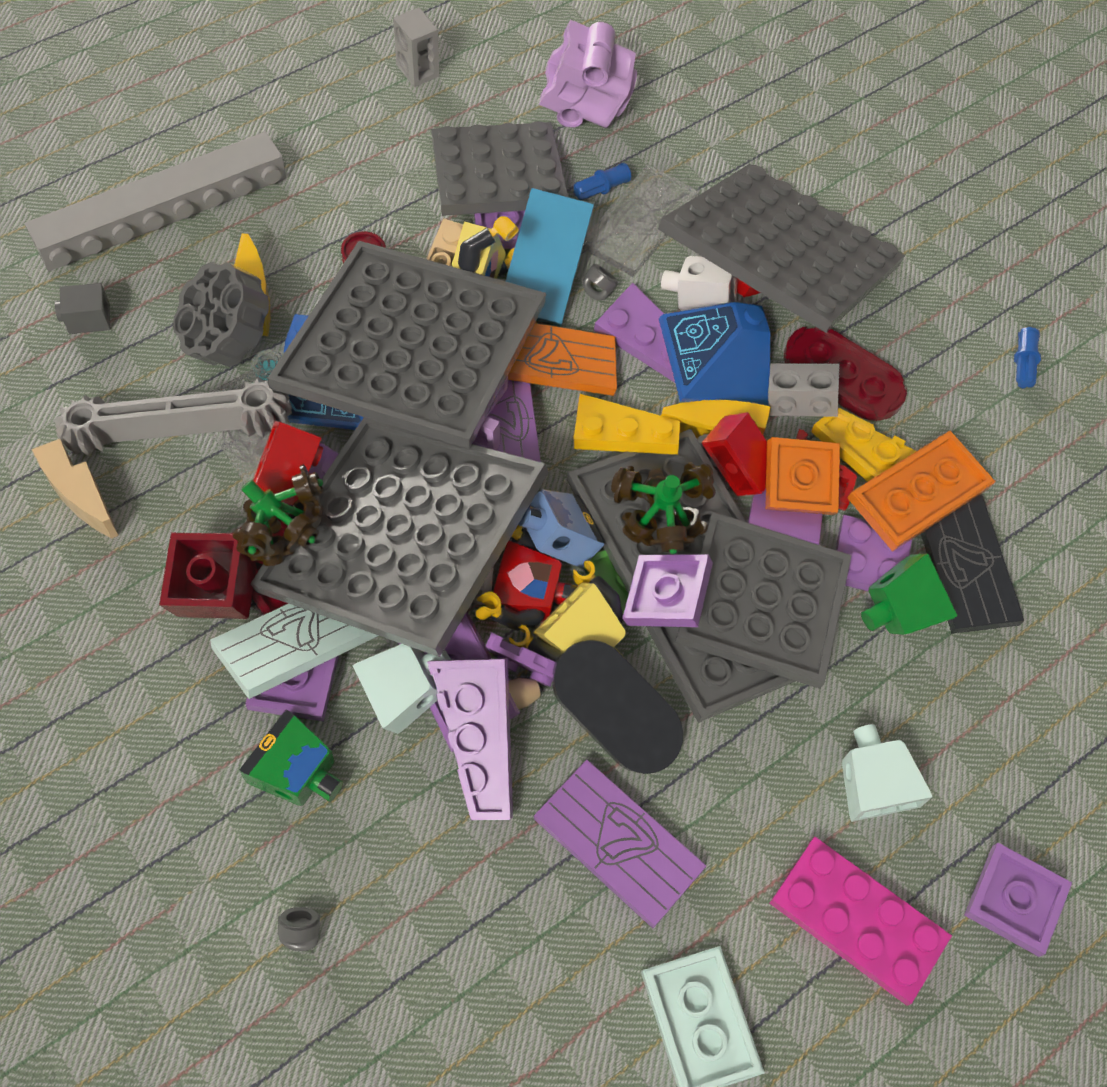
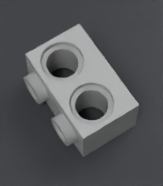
M420 8L394 17L397 67L414 87L439 77L438 29Z
M771 363L768 401L771 407L769 416L838 417L839 364Z

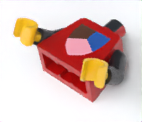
M517 525L512 534V542L508 541L506 544L494 591H488L477 598V601L484 603L486 607L483 606L477 609L476 617L481 620L490 617L495 622L514 631L521 630L519 628L521 625L528 628L544 622L551 615L553 604H561L578 586L559 582L562 563L555 557L540 552L536 548L529 532L522 528V526Z

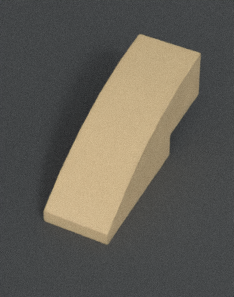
M60 439L32 449L42 471L61 500L80 519L95 530L111 539L117 537L116 528L86 461L73 466L70 456Z

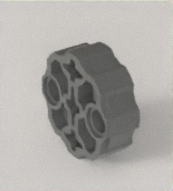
M210 262L200 267L197 275L192 280L187 281L179 295L178 310L173 319V329L180 340V349L188 356L214 366L222 364L231 367L240 363L244 355L250 349L255 348L263 335L264 320L269 312V300L261 288V280L257 276L228 262L222 265Z

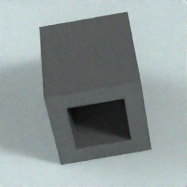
M102 283L60 287V301H55V312L58 321L64 322L69 334L110 330V303Z

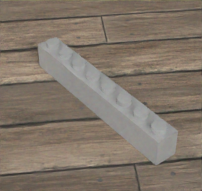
M265 131L30 220L24 224L49 272L286 179L283 157Z

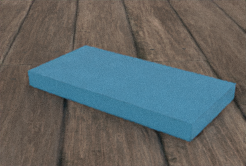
M531 188L505 282L545 292L546 302L536 321L561 327L594 204Z

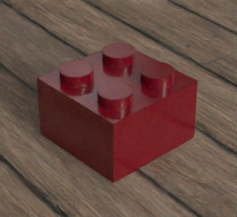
M171 532L159 606L177 617L249 619L253 587L250 583L255 577L257 560L251 561L249 556L236 550L238 542L233 538V533Z

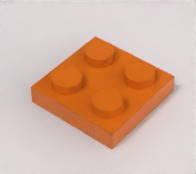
M777 437L768 439L765 509L826 515L837 514L839 506L840 443Z

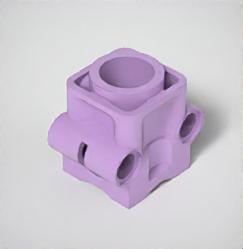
M570 20L564 31L563 44L552 52L547 62L545 72L547 85L541 93L539 105L557 112V120L563 126L577 127L585 119L607 128L614 116L619 117L623 113L631 98L637 79V70L634 69L636 53L614 43L615 30L608 23L597 22L589 28Z

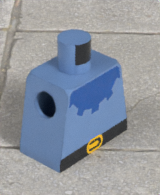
M544 489L539 491L518 524L527 528L536 548L540 552L580 568H584V561H590L605 544L581 498L576 494Z

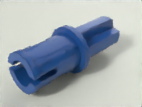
M621 163L605 171L597 170L593 176L578 181L573 185L574 196L582 201L599 193L607 194L611 188L631 180L630 168L626 163Z
M1033 327L1022 328L1021 332H1018V351L1014 355V362L1017 364L1016 382L1018 387L1022 389L1034 387L1036 384L1037 364L1041 361V354L1038 352L1040 332Z

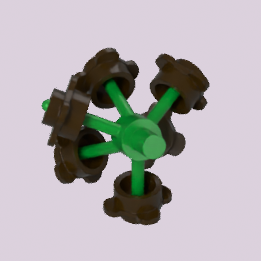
M692 462L687 463L684 466V472L680 480L675 475L664 477L662 470L652 469L649 471L648 478L643 484L641 474L634 472L633 466L628 465L627 469L621 467L612 479L611 490L614 493V502L620 504L622 500L635 501L639 497L644 498L650 504V509L647 512L635 510L633 513L625 512L622 515V519L625 521V526L622 528L623 533L635 543L642 542L646 546L661 545L662 552L676 554L678 551H683L684 544L695 542L694 539L698 535L706 533L708 525L705 521H701L698 509L682 507L680 503L682 492L690 498L704 496L706 499L713 498L716 490L713 486L712 467L707 463L701 466H695ZM664 510L666 511L667 527L657 529V522L653 516L657 511ZM655 531H657V540H654L652 537Z
M304 464L300 465L301 473L292 476L294 487L277 494H274L270 489L264 492L252 479L241 488V491L249 498L243 504V510L247 513V521L241 529H236L233 532V538L238 542L236 550L249 556L251 561L260 560L264 566H275L283 563L285 555L294 553L297 547L301 546L306 549L317 539L319 530L316 528L322 520L323 506L318 495L324 493L323 480L319 478L316 472L309 473ZM296 495L299 498L292 506L281 502ZM279 518L287 525L283 536H272V534L278 533L281 529V523L278 521ZM285 539L290 542L288 546H286Z

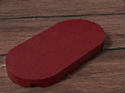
M806 326L797 329L791 334L784 349L785 364H839L838 404L860 418L872 421L891 418L901 409L907 396V388L905 389L904 379L896 368L832 329L825 333L816 326L806 329Z

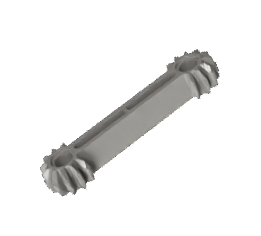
M258 376L255 383L249 384L244 381L243 389L115 403H105L99 396L90 399L84 395L81 401L76 402L71 399L69 407L60 408L61 416L56 417L54 422L57 428L55 431L57 432L58 439L75 455L83 452L90 456L94 449H99L103 452V445L112 442L243 429L249 437L257 433L263 438L266 432L271 431L275 421L288 424L287 416L292 414V406L288 394L270 389L268 380L264 382Z

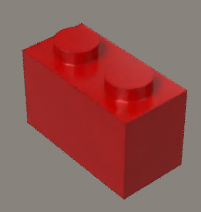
M748 412L724 416L702 441V445L736 496L762 494L766 489L767 441Z
M275 421L253 481L264 492L270 489L274 494L293 488L292 476L301 473L300 465L304 464L308 472L311 466L316 467L323 452V447L319 445L321 437L280 421ZM296 495L281 502L293 505L299 498Z

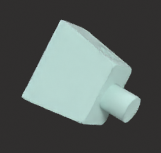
M400 644L352 665L383 729L399 734L438 701L434 677L430 674L427 661L451 660L445 649L441 656L438 657L429 653L425 655L421 650Z
M874 724L865 725L853 731L858 748L850 750L842 760L851 822L921 808L932 798L930 789L903 741L896 740L881 743L876 725Z

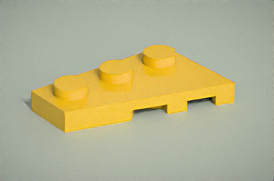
M580 394L574 432V449L678 455L680 421Z
M839 407L838 417H823L814 424L811 430L822 442L840 443V458L867 482L916 452V450L904 445L905 440L895 435L893 438H889L875 431L873 424Z

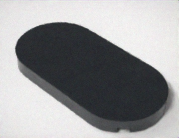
M587 640L568 647L560 654L554 664L552 673L553 690L557 701L621 767L632 772L651 774L659 772L673 763L683 743V728L678 714L615 648L601 641Z

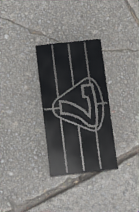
M978 495L921 533L926 553L929 554L957 614V617L948 620L951 634L1020 626L1025 621L982 495Z

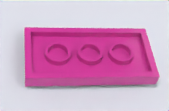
M816 837L810 841L769 902V904L906 1006L913 1003L952 937L951 934Z

